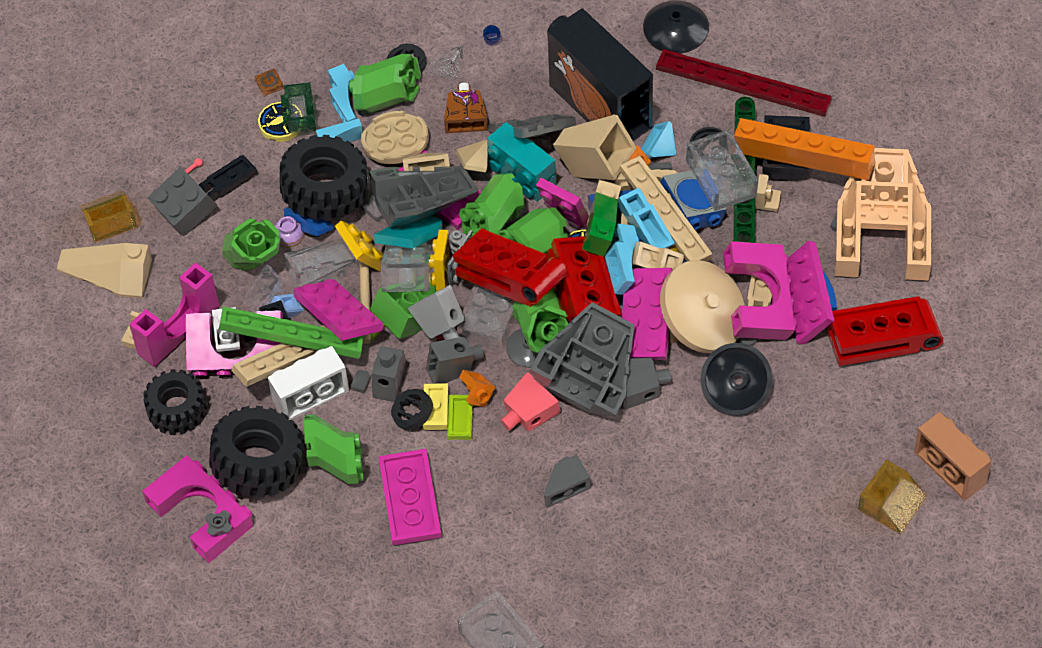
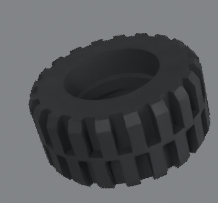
M313 135L309 139H300L297 141V144L294 143L288 148L280 162V193L282 194V199L294 212L298 211L300 216H309L311 220L324 219V221H330L331 218L335 217L336 219L343 218L344 214L349 215L355 211V208L362 204L366 196L367 161L362 152L357 147L354 148V144L348 140L346 142L343 141L341 137L335 136V138H332L330 135L317 137V135ZM324 173L334 175L338 179L320 182L308 177Z
M245 406L239 411L235 409L229 412V416L224 415L212 430L209 466L212 469L214 478L219 479V483L224 488L229 487V491L235 494L242 493L243 497L250 498V495L257 498H264V495L274 496L278 494L279 490L283 492L297 480L298 474L301 471L304 448L301 430L292 419L288 420L289 417L283 412L279 414L276 409L270 407L269 409H264L263 406H256V408ZM248 446H259L269 449L274 454L266 457H252L243 454L239 449Z

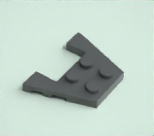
M561 114L529 117L526 120H507V123L514 127V137L518 138L543 136L552 131L558 133L562 132L565 128L576 126L575 117ZM487 123L488 132H495L504 123Z

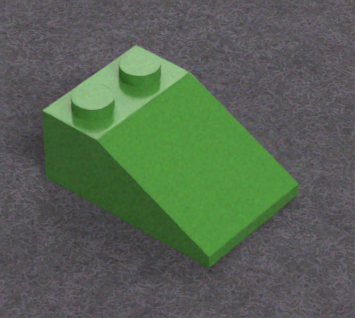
M427 273L378 289L370 310L399 339L417 334L422 330L408 310V307L436 292V286H432V275Z

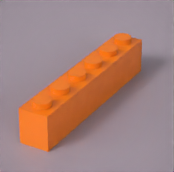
M740 118L734 134L735 153L869 180L875 163V145L743 118Z

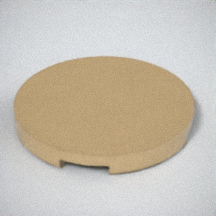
M392 111L372 119L373 122L361 134V143L365 154L370 159L384 164L402 163L403 159L420 154L425 149L429 140L425 121L420 116L416 117L405 114V111Z

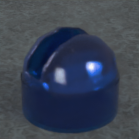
M489 25L485 27L483 38L486 43L494 45L500 40L501 32L497 26Z

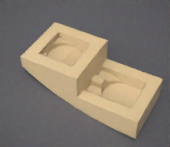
M640 241L635 243L632 265L639 268L674 269L683 263L684 254L667 248H657Z

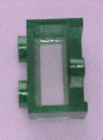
M311 82L284 85L285 94L280 95L282 108H286V112L282 113L284 126L289 127V132L316 131Z

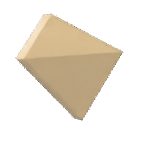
M487 140L456 150V155L464 169L486 172Z
M422 153L403 159L404 171H412V167H420V171H434V167L450 166L448 153Z

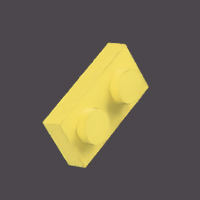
M448 383L424 384V391L431 397L433 402L432 413L423 424L424 430H448Z

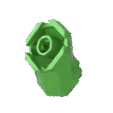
M400 54L372 65H361L354 75V79H351L349 83L350 92H353L354 109L364 113H373L404 101L413 102L419 92L416 79H420L421 76L418 59L410 54Z
M512 173L493 175L475 202L467 203L466 207L460 210L459 214L464 234L467 235L472 230L473 235H475L481 228L498 234V230H504L510 220L519 218L520 214H517V212L524 207L523 191L520 183H515L512 178H515Z
M555 207L538 208L508 228L498 230L497 235L546 254L548 249H552L551 242L553 238H567V233L563 231V227H566V220Z
M248 219L225 235L222 254L233 268H239L242 271L255 269L278 254L281 239L280 231L269 220L256 222V219Z
M554 288L532 307L514 301L512 308L514 311L513 316L519 322L530 350L535 353H539L561 330L570 324L565 318L567 315L562 309L561 302Z
M315 414L305 415L304 433L309 467L320 466L348 484H357L359 481H364L359 433L343 432Z

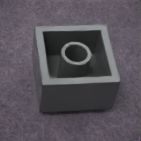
M181 166L147 197L183 236L187 235L217 206Z

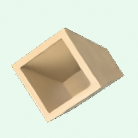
M617 115L565 128L553 144L573 177L615 180L621 172L620 165L626 163L637 148Z

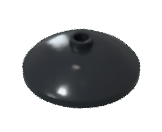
M671 0L654 6L646 14L643 22V32L647 41L654 48L660 51L665 49L682 54L698 48L705 41L709 32V22L705 13L696 5L686 1Z
M744 343L723 345L708 356L702 367L701 387L704 396L714 408L723 413L744 415L753 412L766 401L771 392L773 383L771 366L766 357L758 349ZM742 376L743 382L739 385L736 384L735 378Z

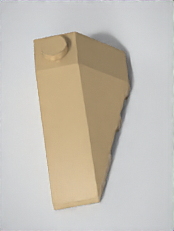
M120 243L61 250L57 271L79 280L91 282L96 287H103L113 291L118 296L143 298L152 258L148 245Z

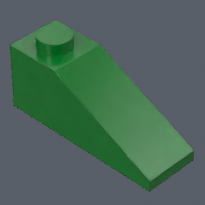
M595 193L582 250L604 257L614 234L618 199L601 193Z

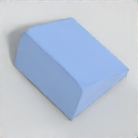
M293 294L274 296L271 301L273 303L281 300L289 319L304 312V309Z

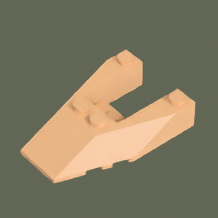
M875 148V163L869 180L850 177L846 182L843 194L837 204L835 276L858 277L861 228L905 230V280L929 281L931 269V205L926 199L923 185L919 182L917 170L908 149Z

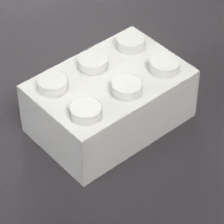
M332 346L318 350L314 355L306 359H300L293 365L283 370H277L268 377L272 400L280 413L283 412L289 417L288 420L294 419L349 392L345 366Z

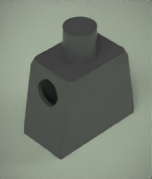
M464 337L430 343L426 371L433 384H446L458 379L462 370L471 371L473 361L483 358V350L480 345L470 347Z
M385 346L379 348L371 375L373 398L394 402L398 397L407 367L403 350ZM384 379L389 382L388 385H385Z
M651 358L629 359L627 390L622 402L623 410L659 398L660 384L672 382L669 368L655 370L654 362Z

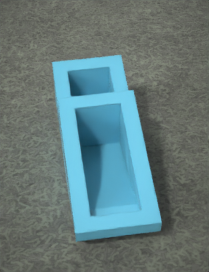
M640 188L619 197L618 207L629 224L634 225L636 234L644 243L657 248H669L675 245L673 238L653 204L649 205Z

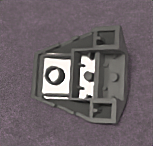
M463 166L434 167V171H420V167H412V171H398V167L369 171L376 206L389 228H398L426 219L477 192V186Z
M592 302L539 351L530 372L548 392L588 413L615 417L626 396L634 324Z

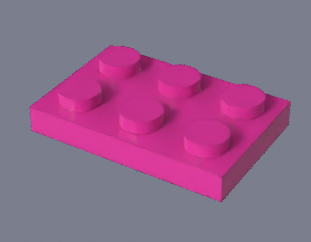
M540 178L536 186L547 208L555 207L564 218L568 219L567 222L576 228L581 226L587 229L589 215L580 197Z

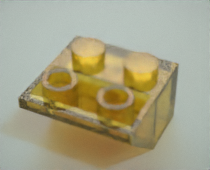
M122 190L79 205L94 242L137 227L132 207Z
M885 460L860 494L858 510L901 534L926 499V494L906 470Z

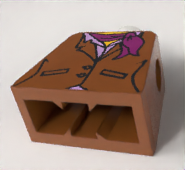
M460 83L457 86L458 91L448 93L444 115L445 134L488 131L487 114L480 91L471 90V86L468 83Z

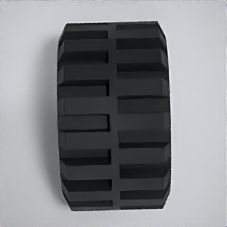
M170 369L169 373L163 371L159 377L155 375L152 378L153 382H148L146 385L147 390H144L143 401L150 423L152 422L155 429L159 428L160 432L164 434L166 431H169L170 435H175V432L178 431L180 435L185 434L184 430L189 429V431L194 430V424L198 426L201 424V418L205 417V410L207 409L206 399L199 379H195L194 374H186V371L181 369L179 372H176L175 369ZM174 397L186 398L182 404L175 407L164 405L166 401Z

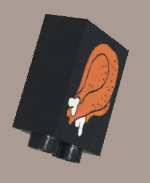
M583 8L569 17L566 15L557 17L547 30L549 86L586 122L617 115L632 141H635L651 130L653 123V73Z

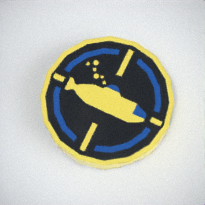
M276 102L268 105L261 111L258 124L260 132L265 138L269 140L270 138L274 139L276 142H284L293 139L300 133V129L303 126L301 111L295 105L289 102Z

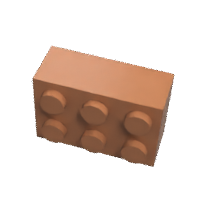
M938 412L918 428L914 453L964 501L986 485L991 465L989 455L984 450L976 447L967 434L957 429L950 418Z

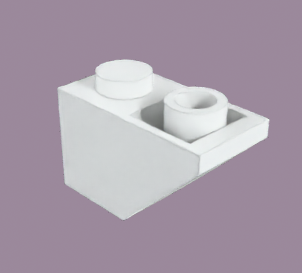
M222 309L212 310L216 352L240 349L239 334L218 330Z

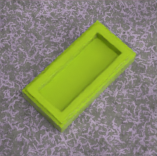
M449 395L448 440H472L473 405L466 402L468 395Z

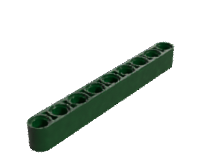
M740 97L735 102L734 134L740 118L755 121V101L750 97ZM734 143L733 242L746 241L748 243H755V157L735 153Z

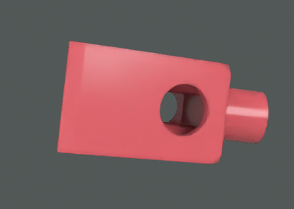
M527 372L504 399V405L508 414L500 421L508 431L513 429L518 423L527 431H530L559 414L561 410L558 400Z

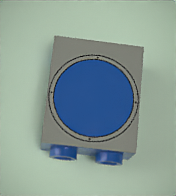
M703 168L662 177L661 185L667 193L671 194L678 208L695 230L708 226L714 227L722 222L727 209Z

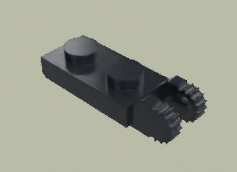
M241 155L206 177L207 179L201 182L199 186L205 192H208L206 194L213 201H216L219 196H223L257 174V169L244 155Z

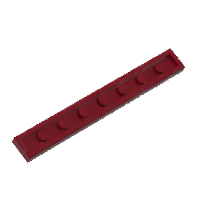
M665 49L662 50L656 64V70L823 117H826L832 102L831 95Z

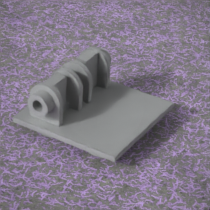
M458 230L450 234L451 260L448 263V286L451 285L452 287L454 282L458 283L461 279L456 276L455 269L460 264L454 262L453 254L473 236L472 230L467 235Z

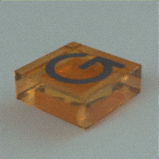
M275 68L254 76L255 82L263 96L284 89Z

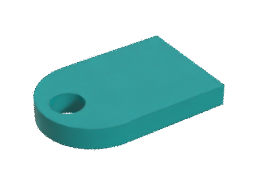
M430 216L398 228H389L388 226L374 234V242L414 249L438 236L439 230H442V220Z

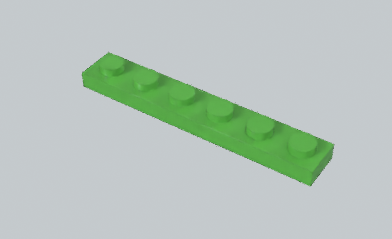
M224 306L218 329L315 350L326 349L332 346L337 354L358 359L361 355L363 336L341 341L328 328Z

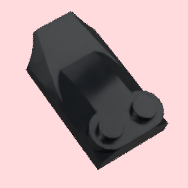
M764 115V123L809 132L810 117ZM763 158L762 173L769 175V179L801 180L808 175L809 168Z

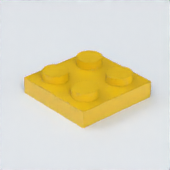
M342 220L335 225V228L357 260L379 272L387 266L382 259L384 255L376 246H373L371 243L373 239L367 231H360L354 224L351 223L349 225Z
M439 230L438 238L433 240V253L435 254L430 256V268L434 269V272H432V286H436V292L448 286V263L451 260L448 230Z

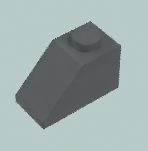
M577 455L565 457L554 465L544 492L546 508L591 489L590 476Z

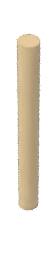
M360 262V303L370 311L369 266ZM371 334L363 335V343H370Z

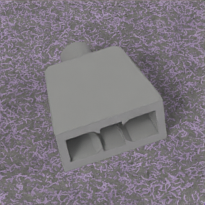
M451 285L408 307L410 313L429 338H433L441 333L445 340L460 337L455 326L464 321V316Z

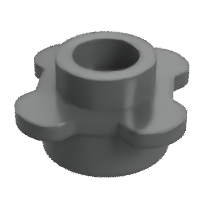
M223 510L217 514L209 513L206 515L205 520L209 525L207 529L208 534L221 536L231 531L232 526L228 521L230 517L228 511Z

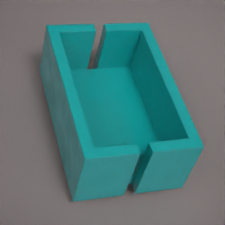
M505 122L487 137L488 164L496 173H512L515 176L512 180L515 183H520L523 194L527 198L531 197L538 202L542 199L536 186L540 178L556 185L555 159L527 137H514V127Z

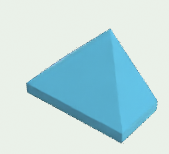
M670 121L654 125L642 145L641 150L649 159L676 155L673 128Z

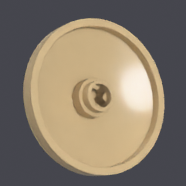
M693 260L679 265L667 275L660 293L661 310L670 331L681 343L698 352L712 353L723 345L736 342L739 337L733 336L731 315L739 305L745 306L738 286L724 270L710 262Z

